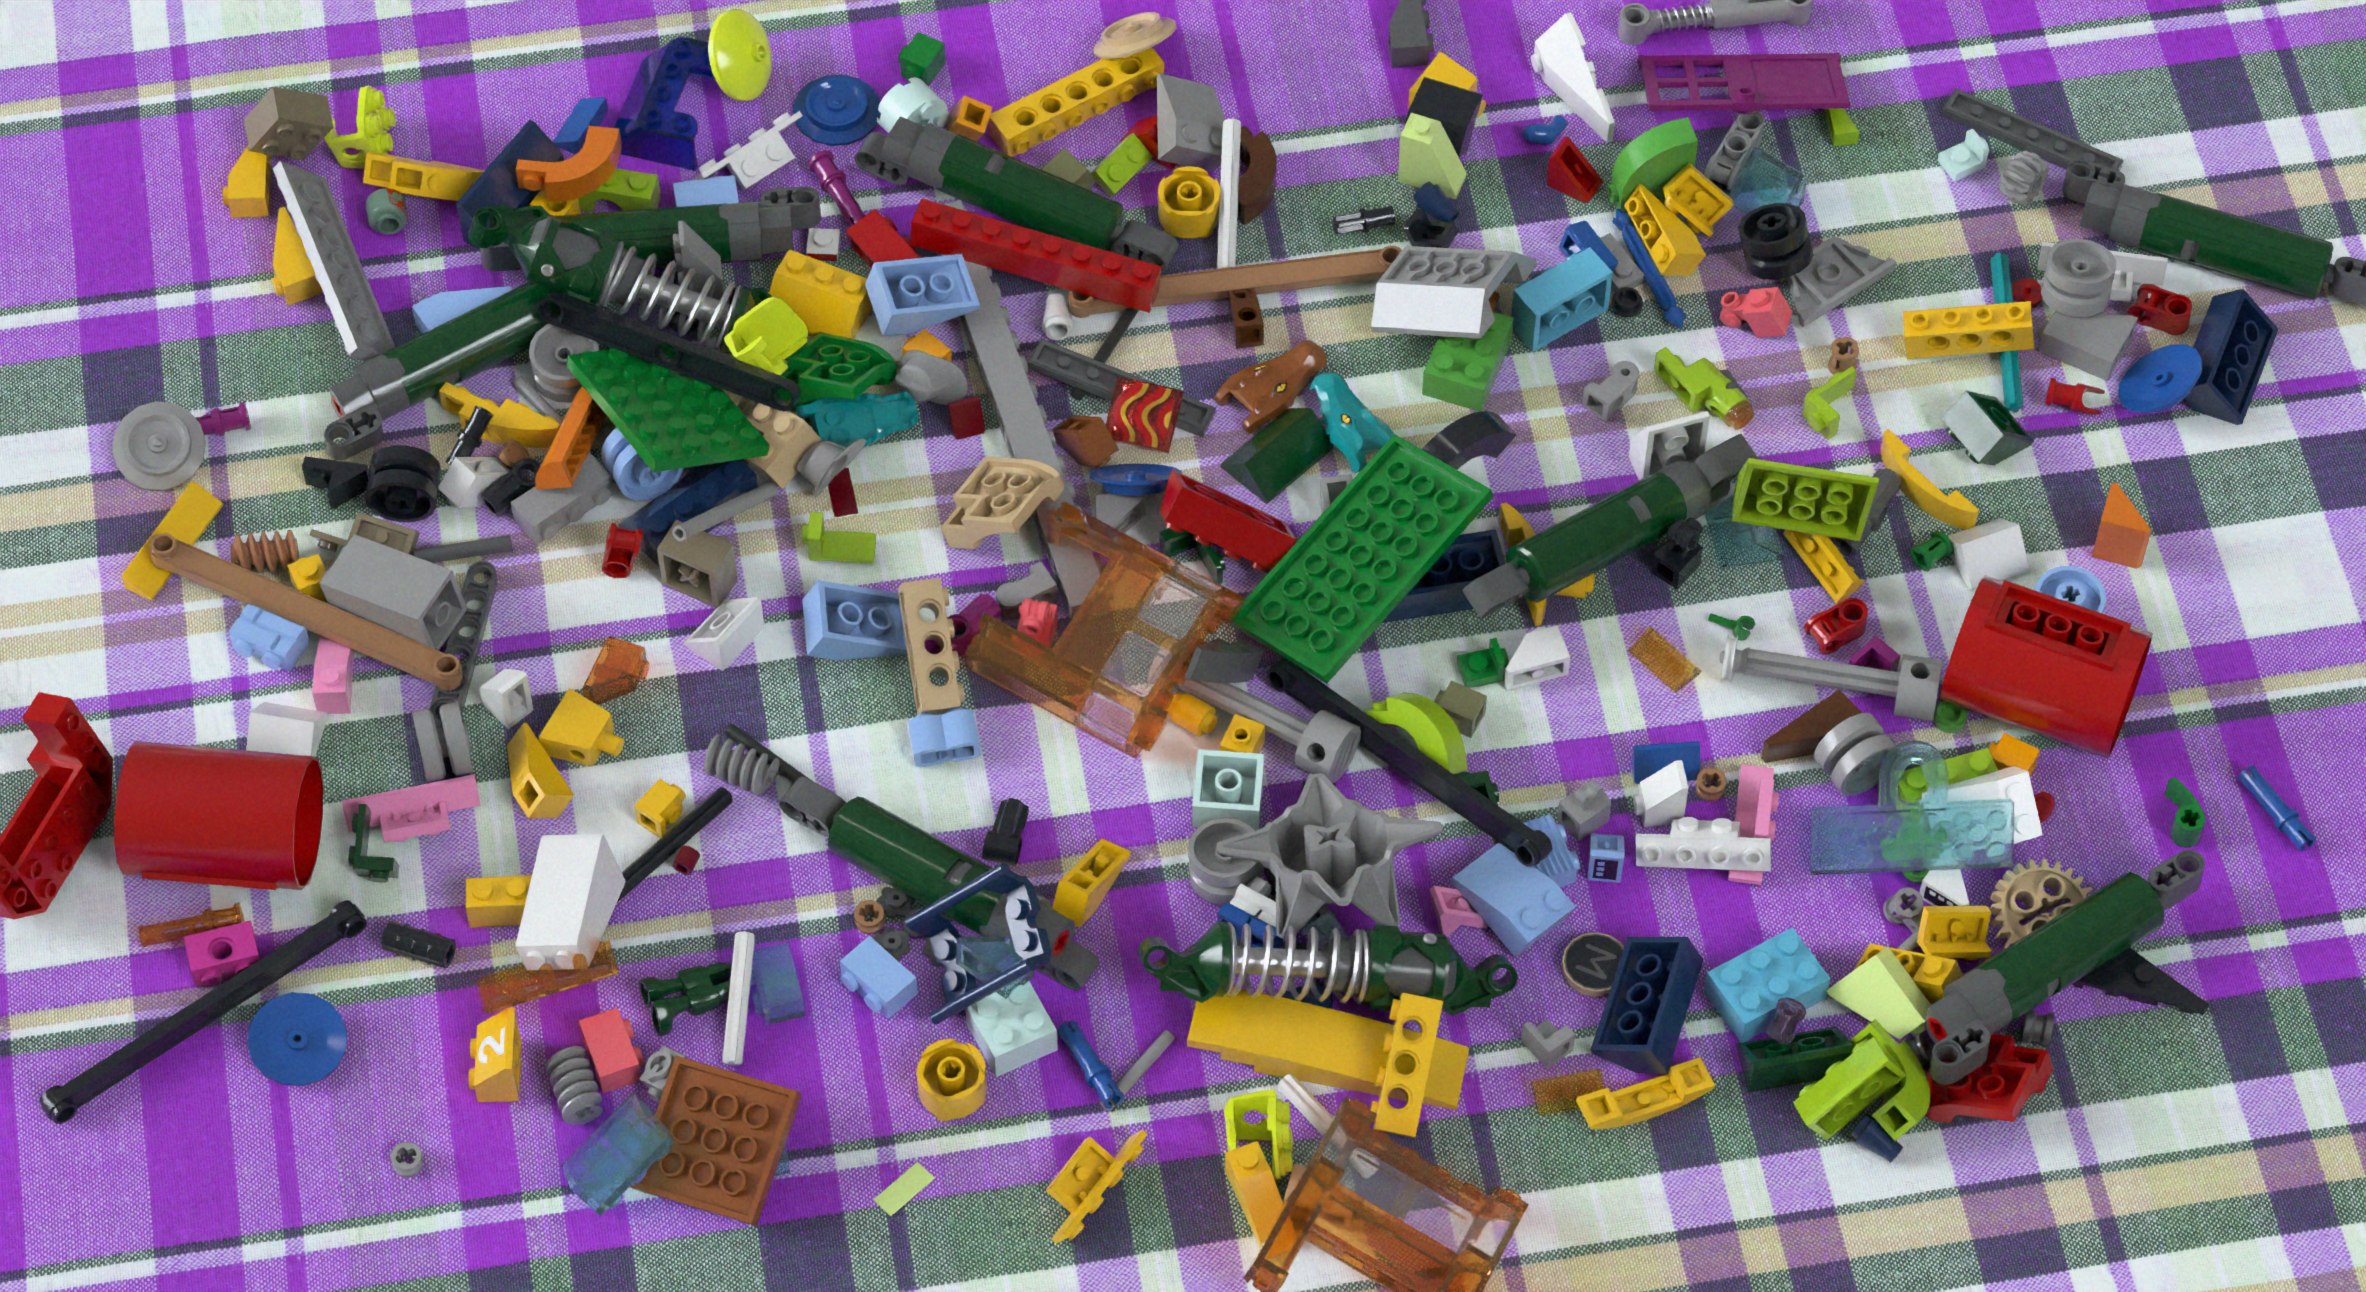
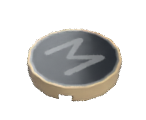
M1597 932L1582 934L1573 939L1566 947L1562 959V971L1570 987L1582 995L1601 997L1609 993L1624 949L1622 943L1610 935Z

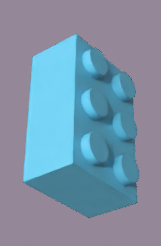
M1589 247L1580 253H1573L1566 261L1555 267H1548L1541 275L1534 279L1520 283L1513 290L1511 317L1514 318L1513 331L1533 353L1602 314L1609 308L1613 272Z
M1792 927L1708 971L1704 993L1740 1043H1743L1825 1000L1828 994L1826 990L1829 989L1831 978Z

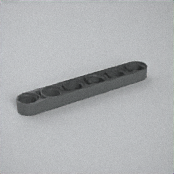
M486 561L473 563L466 574L461 592L466 605L473 599L482 600L484 604L477 610L468 608L450 633L445 654L456 655L464 653L469 656V659L461 664L463 677L460 689L450 692L440 689L437 685L435 687L430 710L433 712L436 727L442 726L441 718L436 716L441 705L458 702L462 717L498 582L495 567ZM481 572L491 575L490 580L484 583L476 582L474 577ZM465 626H472L477 629L476 633L470 637L461 636L459 631Z

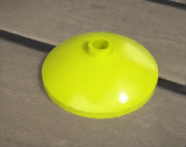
M732 9L723 12L715 20L709 36L708 53L713 75L720 88L730 98L736 101L756 99L765 90L772 71V50L768 36L759 21L749 12L742 9Z

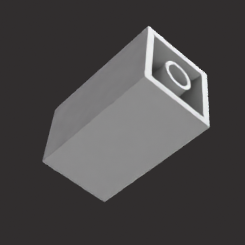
M355 534L348 544L343 546L339 557L331 568L323 574L322 580L319 583L328 604L438 651L468 609L452 570Z

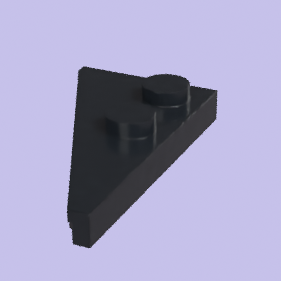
M2130 947L2072 984L2080 989L2083 988V985L2106 990V995L2124 996L2129 1000L2157 1006L2158 1002L2178 1006L2179 1011L2190 1014L2200 1013L2204 1015L2209 1007L2207 1002Z

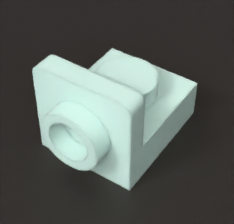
M1970 129L1966 132L1964 142L1940 152L1937 161L1952 180L1956 182L1986 167L1989 146L1983 137H1979L1974 129Z

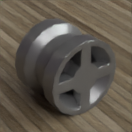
M2034 1010L2027 1012L2023 1024L2021 1043L2028 1044L2034 1041L2039 1042L2042 1047L2048 1048L2055 1014L2038 1015Z

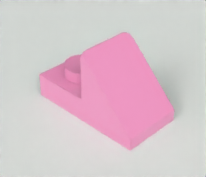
M1434 885L1430 888L1433 913L1441 933L1445 934L1446 937H1449L1460 925L1484 929L1488 927L1487 923L1458 889Z

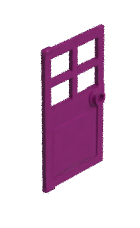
M1839 53L1638 55L1637 59L1639 70L1642 71L1649 111L1732 110L1740 114H1751L1753 111H1760V109L1850 108V100L1840 66L1841 56ZM1694 65H1723L1725 77L1696 78ZM1654 66H1683L1686 78H1656ZM1688 87L1690 100L1660 99L1658 88ZM1698 87H1728L1730 99L1701 100Z

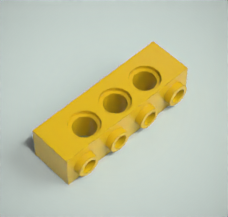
M2031 301L1903 311L1907 359L2034 349Z
M1401 993L1399 1000L1393 999L1389 1019L1395 1020L1392 1034L1386 1033L1382 1053L1388 1054L1385 1068L1379 1066L1375 1087L1381 1088L1378 1102L1372 1100L1368 1121L1374 1122L1373 1130L1410 1138L1416 1137L1443 1001L1408 993ZM1414 1021L1420 1026L1421 1035L1417 1040L1411 1041L1404 1037L1402 1027L1405 1022ZM1407 1055L1412 1058L1414 1069L1410 1074L1404 1075L1397 1071L1395 1061L1398 1056ZM1393 1089H1400L1407 1096V1103L1401 1109H1396L1389 1104L1388 1095Z

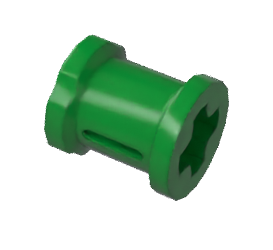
M1936 530L1925 543L1912 547L1910 553L1915 564L1921 570L1928 572L1934 567V563L1943 556L1949 557L1952 555L1954 547L1944 532Z

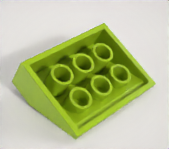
M1748 458L1739 471L1735 485L1732 522L1860 541L1879 478Z

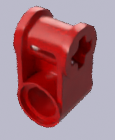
M2142 284L2137 291L2138 298L2128 310V315L2138 318L2137 324L2149 326L2175 336L2181 335L2188 330L2192 311V302L2188 297L2161 289L2153 284Z
M610 523L602 563L604 574L613 578H625L630 575L635 558L639 554L643 529L638 528L634 531L619 528L616 526V523Z
M1857 598L1845 599L1834 607L1812 616L1805 623L1804 631L1806 634L1812 635L1820 645L1819 651L1821 654L1829 655L1834 653L1840 647L1864 635L1868 616L1867 605ZM1847 618H1856L1858 620H1849Z

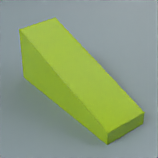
M1843 108L1824 109L1833 146L1858 144L1860 131Z

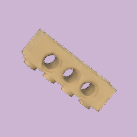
M941 578L902 582L898 588V596L917 715L922 713H930L932 715L945 714L953 708H960L961 703L965 701L963 684L957 683L956 670L960 668L959 656L957 651H952L950 640L955 635L952 619H947L945 606H949L948 589L946 586L942 587ZM922 608L932 610L935 614V621H924L920 617L919 610ZM925 641H936L940 646V653L931 654L927 652L924 646ZM930 673H941L945 678V685L940 687L933 685L930 681Z

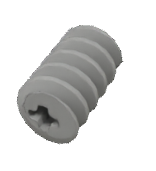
M715 735L706 752L704 761L705 773L709 776L716 775L721 781L728 779L729 783L733 786L740 784V787L745 791L752 789V793L757 796L765 793L778 773L780 760L775 758L768 765V754L763 753L756 760V749L752 748L747 755H744V744L740 743L735 750H732V739H727L722 746L720 745L721 735Z
M581 1046L568 1047L558 1051L547 1061L545 1066L547 1075L550 1076V1084L554 1088V1095L558 1099L559 1109L562 1110V1118L567 1124L571 1125L588 1123L603 1113V1109L598 1106L602 1102V1096L596 1092L598 1085L595 1081H592L594 1074L593 1071L588 1069L590 1062L584 1058L586 1051Z

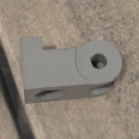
M1621 361L1615 364L1612 368V374L1600 385L1591 381L1584 388L1582 406L1605 422H1608L1635 395L1640 372L1638 367L1629 361Z
M1041 561L1030 566L1029 576L1015 583L1008 582L1002 584L997 589L996 603L1002 609V615L1000 616L1002 619L1009 621L1019 619V607L1025 601V598H1031L1034 601L1039 600L1040 602L1048 601L1050 604L1057 601V584Z

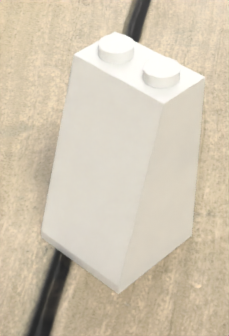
M604 834L542 835L515 945L527 970L589 968L626 882Z

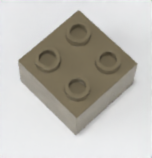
M272 87L244 118L249 151L263 153L264 155L289 157L293 160H304L334 128L327 96Z
M676 520L657 548L662 585L717 608L726 599L738 580L734 546L726 538L714 536L704 531L686 540L678 541L673 536V528L683 522Z

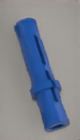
M2255 765L2248 767L2250 773L2244 769L2239 774L2238 780L2243 783L2272 817L2277 830L2284 832L2295 844L2299 852L2306 851L2304 844L2310 848L2317 838L2299 819L2300 814L2296 809L2289 808L2260 774Z
M1069 1021L1072 1030L1067 1022L1063 1023L1057 1031L1058 1035L1062 1038L1086 1075L1085 1082L1087 1085L1095 1089L1106 1108L1111 1109L1113 1107L1109 1101L1110 1099L1115 1107L1121 1104L1124 1100V1094L1112 1079V1071L1109 1066L1101 1062L1076 1021Z

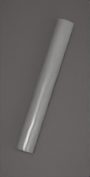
M522 376L514 380L513 386L541 415L551 416L560 425L562 424L563 418Z
M1164 1030L1116 1084L1124 1096L1175 1040L1172 1033ZM1111 1099L1109 1100V1101L1111 1102V1104L1113 1105V1107H1112L1111 1109L1106 1108V1107L1103 1105V1101H1101V1102H1100L1101 1106H1102L1105 1110H1107V1111H1109V1112L1115 1107V1105H1114V1103L1112 1102Z

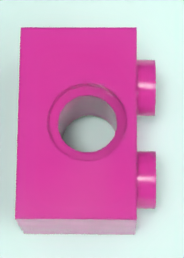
M251 921L184 937L196 988L218 985L220 982L231 979L260 960ZM223 955H230L225 959H218Z

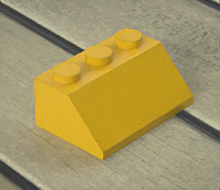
M790 249L775 271L769 294L772 297L781 298L792 308L807 326L809 335L813 337L822 332L854 339L873 308L865 286L867 278Z

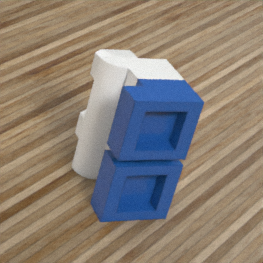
M1258 876L1247 886L1240 883L1234 898L1229 904L1224 903L1217 912L1218 921L1230 922L1234 926L1236 939L1241 941L1243 926L1247 923L1251 927V947L1263 948L1264 930L1268 924L1273 928V948L1280 949L1285 939L1276 936V901L1268 898V895L1271 893V885Z

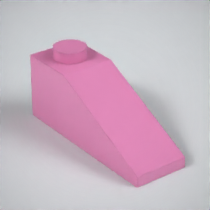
M323 636L319 638L313 673L312 694L316 710L327 712L328 714L351 713L354 650Z

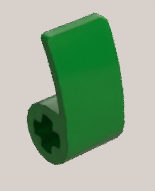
M2170 778L2164 794L2179 807L2171 828V839L2180 847L2190 848L2195 846L2200 840L2206 820L2205 814L2192 793L2178 779Z

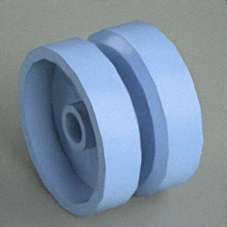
M615 428L606 438L601 449V459L623 495L632 500L645 501L662 495L670 490L679 480L683 468L653 472L618 428Z
M2059 566L2048 570L2039 578L2034 589L2035 591L2102 614L2105 609L2106 592L2100 580L2089 571L2076 566Z

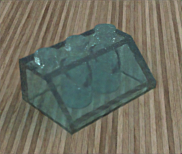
M634 1092L561 1167L570 1189L601 1216L607 1209L612 1210L619 1204L623 1197L622 1194L631 1185H637L643 1180L647 1174V1169L656 1160H662L670 1152L675 1141L669 1129Z

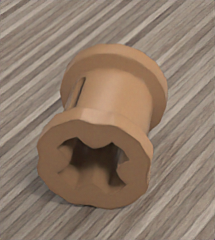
M1850 337L1835 339L1831 345L1832 356L1828 361L1830 373L1834 375L1839 371L1844 372L1851 366L1856 369L1857 362L1855 359L1859 355L1857 341Z

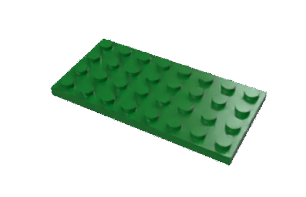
M1394 434L1229 616L1230 624L1327 684L1494 497L1491 489Z

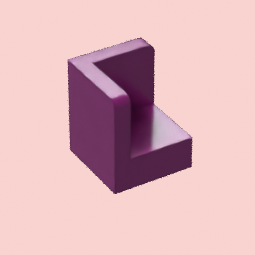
M1875 636L1850 658L1849 664L1897 672L1901 655Z

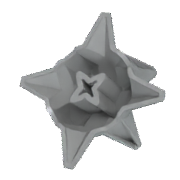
M1323 773L1309 774L1297 804L1287 807L1284 813L1272 823L1267 822L1262 829L1217 842L1216 845L1218 854L1263 864L1266 878L1276 882V936L1286 939L1288 927L1292 926L1297 934L1323 904L1348 906L1351 903L1378 925L1398 927L1400 925L1393 866L1394 856L1398 855L1402 849L1441 834L1443 829L1441 822L1389 817L1383 811L1377 813L1365 808L1359 801L1346 799Z

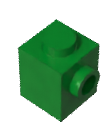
M918 32L908 46L905 45L900 51L898 61L900 62L901 76L906 80L919 78L929 86L946 63L945 43Z

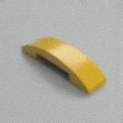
M1887 429L1883 433L1880 452L1885 467L1896 472L1897 476L1902 480L1900 490L1920 509L1948 525L1963 530L1975 527L1979 509L1957 490L1948 496L1940 491L1908 462L1911 449Z
M1507 502L1500 504L1499 524L1508 548L1536 535L1529 523L1515 508ZM1526 598L1534 625L1540 626L1544 619L1547 598L1538 603L1530 602Z
M1701 1057L1671 1066L1666 1075L1614 1092H1610L1607 1087L1579 1096L1576 1102L1590 1129H1609L1645 1121L1677 1109L1713 1090L1715 1084Z

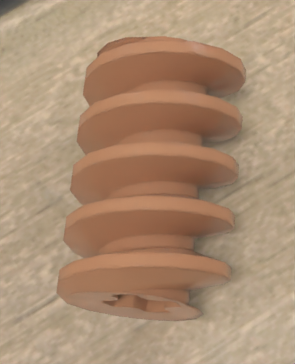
M292 530L287 531L285 539H282L279 532L275 531L271 541H269L266 533L262 532L259 542H256L253 534L249 533L246 543H243L239 534H236L234 542L230 546L231 563L250 571L252 565H254L258 573H263L266 563L271 572H276L279 562L284 571H289L287 565L299 559L297 538H295Z

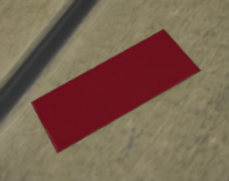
M844 468L828 484L835 517L858 513L849 468Z

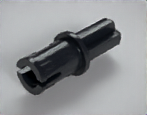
M1391 205L1371 210L1360 208L1359 212L1333 217L1332 226L1336 234L1360 230L1367 233L1371 228L1395 225V213Z

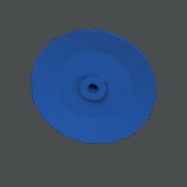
M843 74L824 76L809 82L798 93L793 104V114L800 111L803 116L795 123L801 133L814 142L829 146L849 145L865 138L876 128L878 123L877 117L880 118L881 113L878 111L880 99L874 89L859 78Z
M2186 344L2168 345L2156 349L2139 359L2125 373L2119 384L2118 398L2125 409L2134 413L2160 412L2169 409L2181 402L2191 392L2202 373L2203 359L2197 349Z
M1118 464L1099 467L1090 471V479L1103 483V490L1108 493L1117 495H1151L1165 492L1172 469L1181 474L1182 472L1175 467L1158 464Z
M291 992L271 999L257 1011L249 1025L247 1047L253 1064L265 1077L282 1085L305 1086L323 1080L338 1067L346 1052L347 1030L341 1014L330 1002L310 993Z

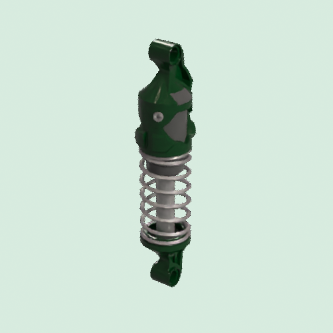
M501 204L500 207H481L475 212L468 232L470 242L479 248H489L495 244L506 242L520 263L526 280L560 291L572 298L594 305L597 302L598 306L601 307L608 303L616 302L619 303L620 314H624L632 304L636 303L639 297L641 298L638 312L640 322L646 320L655 304L661 306L658 318L660 329L668 325L675 311L680 313L678 323L679 336L687 333L695 318L700 320L697 334L699 343L707 340L714 326L720 327L715 347L716 349L720 348V351L725 353L731 351L726 345L724 337L733 330L736 320L763 300L772 297L763 287L754 289L745 286L741 287V285L735 287L732 282L727 286L721 300L712 298L716 283L714 275L707 279L701 293L693 291L696 278L694 268L687 272L681 286L673 284L677 267L674 260L668 264L661 279L653 276L657 261L655 253L651 254L645 262V259L637 257L635 246L630 247L629 250L624 249L623 242L613 238L612 232L596 226L590 229L581 227L550 215L542 206H527L515 209Z
M1216 921L1197 942L1183 952H1178L1166 943L1165 940L1157 936L1144 939L1138 949L1139 957L1145 969L1160 979V991L1181 992L1201 1003L1212 997H1227L1228 995L1234 997L1241 990L1244 983L1248 994L1255 999L1263 992L1265 985H1267L1270 995L1277 1000L1286 992L1289 986L1292 996L1298 1001L1308 994L1311 987L1313 995L1320 1002H1323L1331 992H1334L1337 999L1342 1003L1353 997L1358 1004H1368L1372 1010L1391 1011L1393 999L1399 1000L1401 993H1408L1443 1001L1442 1010L1450 1015H1455L1471 1007L1490 1008L1491 999L1511 991L1516 986L1518 980L1515 968L1502 955H1491L1478 966L1470 967L1465 963L1445 934L1400 931L1397 926L1374 925L1372 930L1361 929L1359 931L1357 929L1353 935H1349L1347 938H1340V932L1334 928L1330 935V941L1326 943L1323 951H1318V931L1314 927L1308 933L1307 950L1295 949L1296 932L1292 926L1287 928L1285 949L1273 948V928L1268 924L1264 930L1263 948L1251 947V927L1247 923L1242 928L1241 946H1237L1234 926L1230 922ZM1152 951H1164V955L1160 960L1156 962L1148 960V956ZM1506 968V974L1501 979H1492L1493 973L1497 969ZM1235 974H1239L1236 986L1234 990H1232L1235 980ZM1249 974L1262 975L1256 992L1252 989ZM1271 976H1284L1278 993L1274 990ZM1293 977H1306L1301 994H1298L1296 991ZM1315 978H1322L1323 985L1326 987L1323 995H1320L1318 992Z

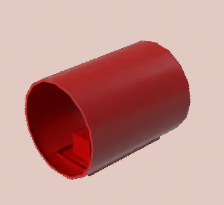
M1985 575L1979 582L1960 628L1944 677L1940 699L2108 759L2116 744L2134 697L2149 652L2153 633L2131 626V623L2006 580L2003 582Z
M135 741L129 748L122 766L115 806L114 845L117 864L122 874L142 876L143 879L269 890H276L278 888L302 890L310 883L321 840L324 787L322 768L318 757Z

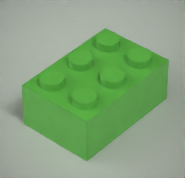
M1493 312L1495 321L1481 339L1439 336L1423 372L1422 395L1475 411H1483L1512 342L1514 318Z

